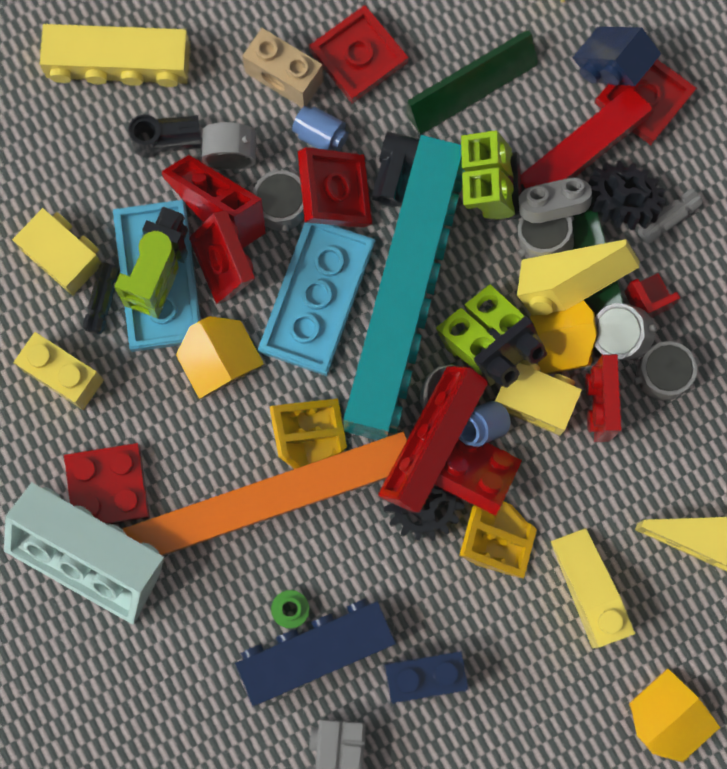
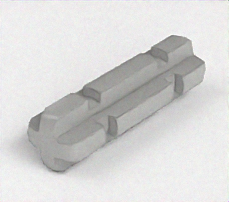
M689 189L678 200H674L662 210L656 223L650 222L646 229L640 226L637 230L639 236L645 243H652L661 233L664 234L683 220L688 213L691 214L702 205L701 197L695 190Z

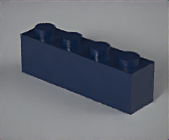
M367 598L347 606L346 608L349 613L342 617L334 619L333 614L330 613L312 621L314 629L303 634H299L296 628L277 636L278 644L264 650L262 644H259L241 652L243 660L236 662L235 665L252 707L395 645L396 643L378 601L370 604Z

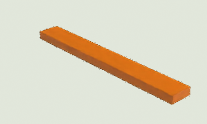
M403 431L125 527L122 530L135 541L152 545L158 550L160 555L164 556L385 480L402 451L407 438Z

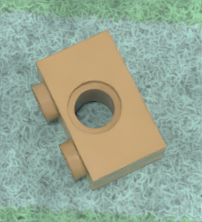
M264 28L260 29L242 55L246 74L302 108L307 106L323 82V65Z

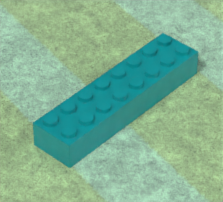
M424 135L420 136L344 415V432L373 440L389 437V433L397 434L403 407L397 406L398 399L406 400L413 371L407 370L408 363L415 364L422 338V335L416 334L417 328L425 329L432 300L426 298V294L434 295L441 264L435 263V260L443 261L450 229L444 228V226L452 227L459 194L454 192L461 193L463 186L462 172L466 171L462 169L460 144Z

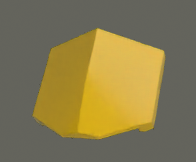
M585 300L567 310L553 312L548 315L530 316V320L533 322L547 352L546 357L538 362L542 373L548 375L591 366L593 359L591 356L597 338L595 314Z
M209 316L191 325L176 353V357L199 399L264 365L241 320Z
M338 398L269 407L278 457L292 468L296 469L337 455L347 448Z
M503 501L496 516L474 505L459 556L476 566L524 579L537 529L531 523H528L512 504Z
M668 668L629 702L636 735L653 755L684 762L721 728L700 698Z

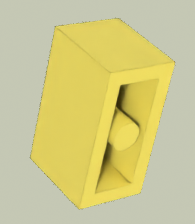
M42 208L12 240L24 254L73 296L99 269L101 261L96 255L99 249L84 235L80 239L74 236L69 231L73 226L58 212L52 216Z
M36 332L33 333L13 362L23 372L82 410L85 409L104 381L97 371Z
M523 359L516 365L520 373L518 379L508 388L501 385L495 402L502 404L510 415L561 436L567 427L582 389L574 386V380L560 374H555L554 377L540 372L541 367L537 364H530L527 360Z

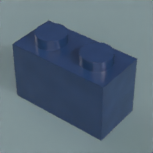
M598 26L572 58L580 67L579 72L581 76L592 84L636 86L660 57L661 52L642 27Z
M462 651L384 665L391 704L469 690Z

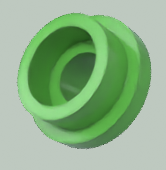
M283 591L272 602V617L278 625L284 628H297L308 618V601L298 591ZM287 602H294L297 605V613L294 616L288 617L283 613V606Z

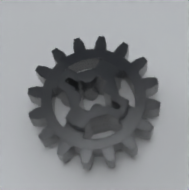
M617 161L615 167L608 162L604 163L602 169L596 167L588 182L592 189L591 203H594L591 209L592 212H602L604 214L602 221L606 222L611 219L615 221L617 228H620L622 223H625L630 230H635L637 223L644 229L648 227L650 222L656 223L666 203V199L663 198L666 191L663 188L657 187L660 181L658 178L650 179L647 177L649 170L644 169L640 171L636 169V164L631 163L629 168L624 167L621 161Z
M433 487L428 498L432 497L435 500L429 503L428 510H423L422 508L417 513L391 503L385 506L383 511L384 513L394 514L395 517L389 522L391 527L398 524L403 526L400 536L405 537L411 531L414 532L415 542L420 541L422 534H427L429 540L433 542L436 538L435 531L439 530L446 536L449 534L446 524L448 522L455 525L458 524L459 518L453 513L454 511H462L464 504L456 502L458 497L442 488L436 489ZM448 503L446 514L436 523L434 512L438 506ZM411 513L420 519L422 526L411 523L402 514Z

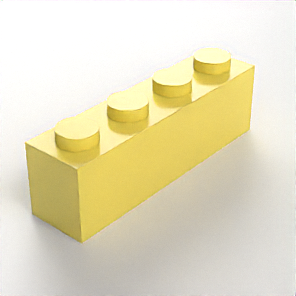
M43 24L39 65L46 78H50L58 83H68L71 79L86 80L92 84L121 81L126 85L138 86L143 82H155L164 87H175L178 83L188 84L190 41L186 29Z

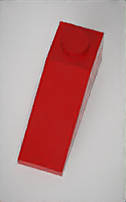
M187 155L162 171V177L203 223L213 213L227 210L230 219L237 225L242 248H245L266 234L262 199L199 160Z

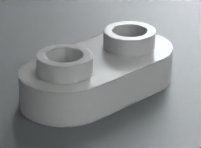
M567 178L529 187L519 196V213L524 220L531 223H543L581 214L591 206V186L582 179Z

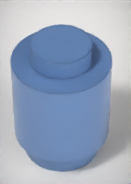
M304 106L297 114L292 126V131L298 134V139L317 149L340 151L348 137V132L345 131V122L317 107L309 108Z
M488 401L476 406L459 437L460 441L466 445L478 447L504 436L510 429L508 411L502 404L495 401Z

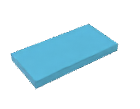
M183 200L113 209L120 273L127 276L131 275L140 255L138 246L141 238L144 236L142 229L146 220L156 223L162 207L183 214L185 218L183 224L188 228L184 239L188 255L184 263L178 261V273L159 318H154L124 306L129 349L131 352L179 346L189 327L201 320L192 246L189 240L190 231L187 208Z
M305 222L258 347V353L328 376L376 239L334 225Z

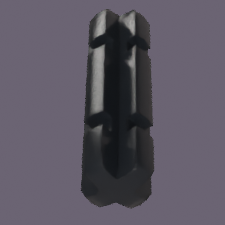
M101 263L97 272L99 280L94 283L87 308L90 312L85 315L82 325L83 329L89 333L102 334L106 324L104 316H108L115 291L113 283H116L120 273L116 265L110 263Z

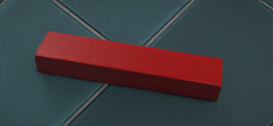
M629 86L521 174V185L527 189L567 178H575L652 116L654 109Z
M446 367L380 489L378 497L412 512L419 513L487 386L486 379L470 367Z

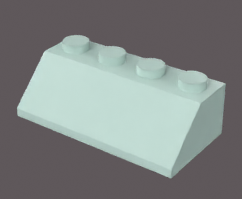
M32 482L5 516L4 552L134 625L161 573L164 556L160 555L155 547L148 543L135 541L128 537L120 527L114 524L107 525L96 519L86 508L78 505L73 506L61 499L54 490L48 487L41 488Z

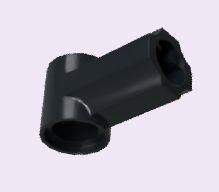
M142 114L133 118L128 127L132 149L142 158L155 157L160 152L202 149L198 115L156 119L151 115ZM143 132L154 134V137L148 141L137 139Z
M390 131L386 132L379 159L381 165L373 188L372 200L388 207L402 206L420 139Z

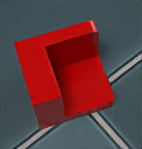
M659 273L642 281H639L637 278L631 281L624 290L630 305L645 310L651 318L672 309L681 299L678 292L670 295Z

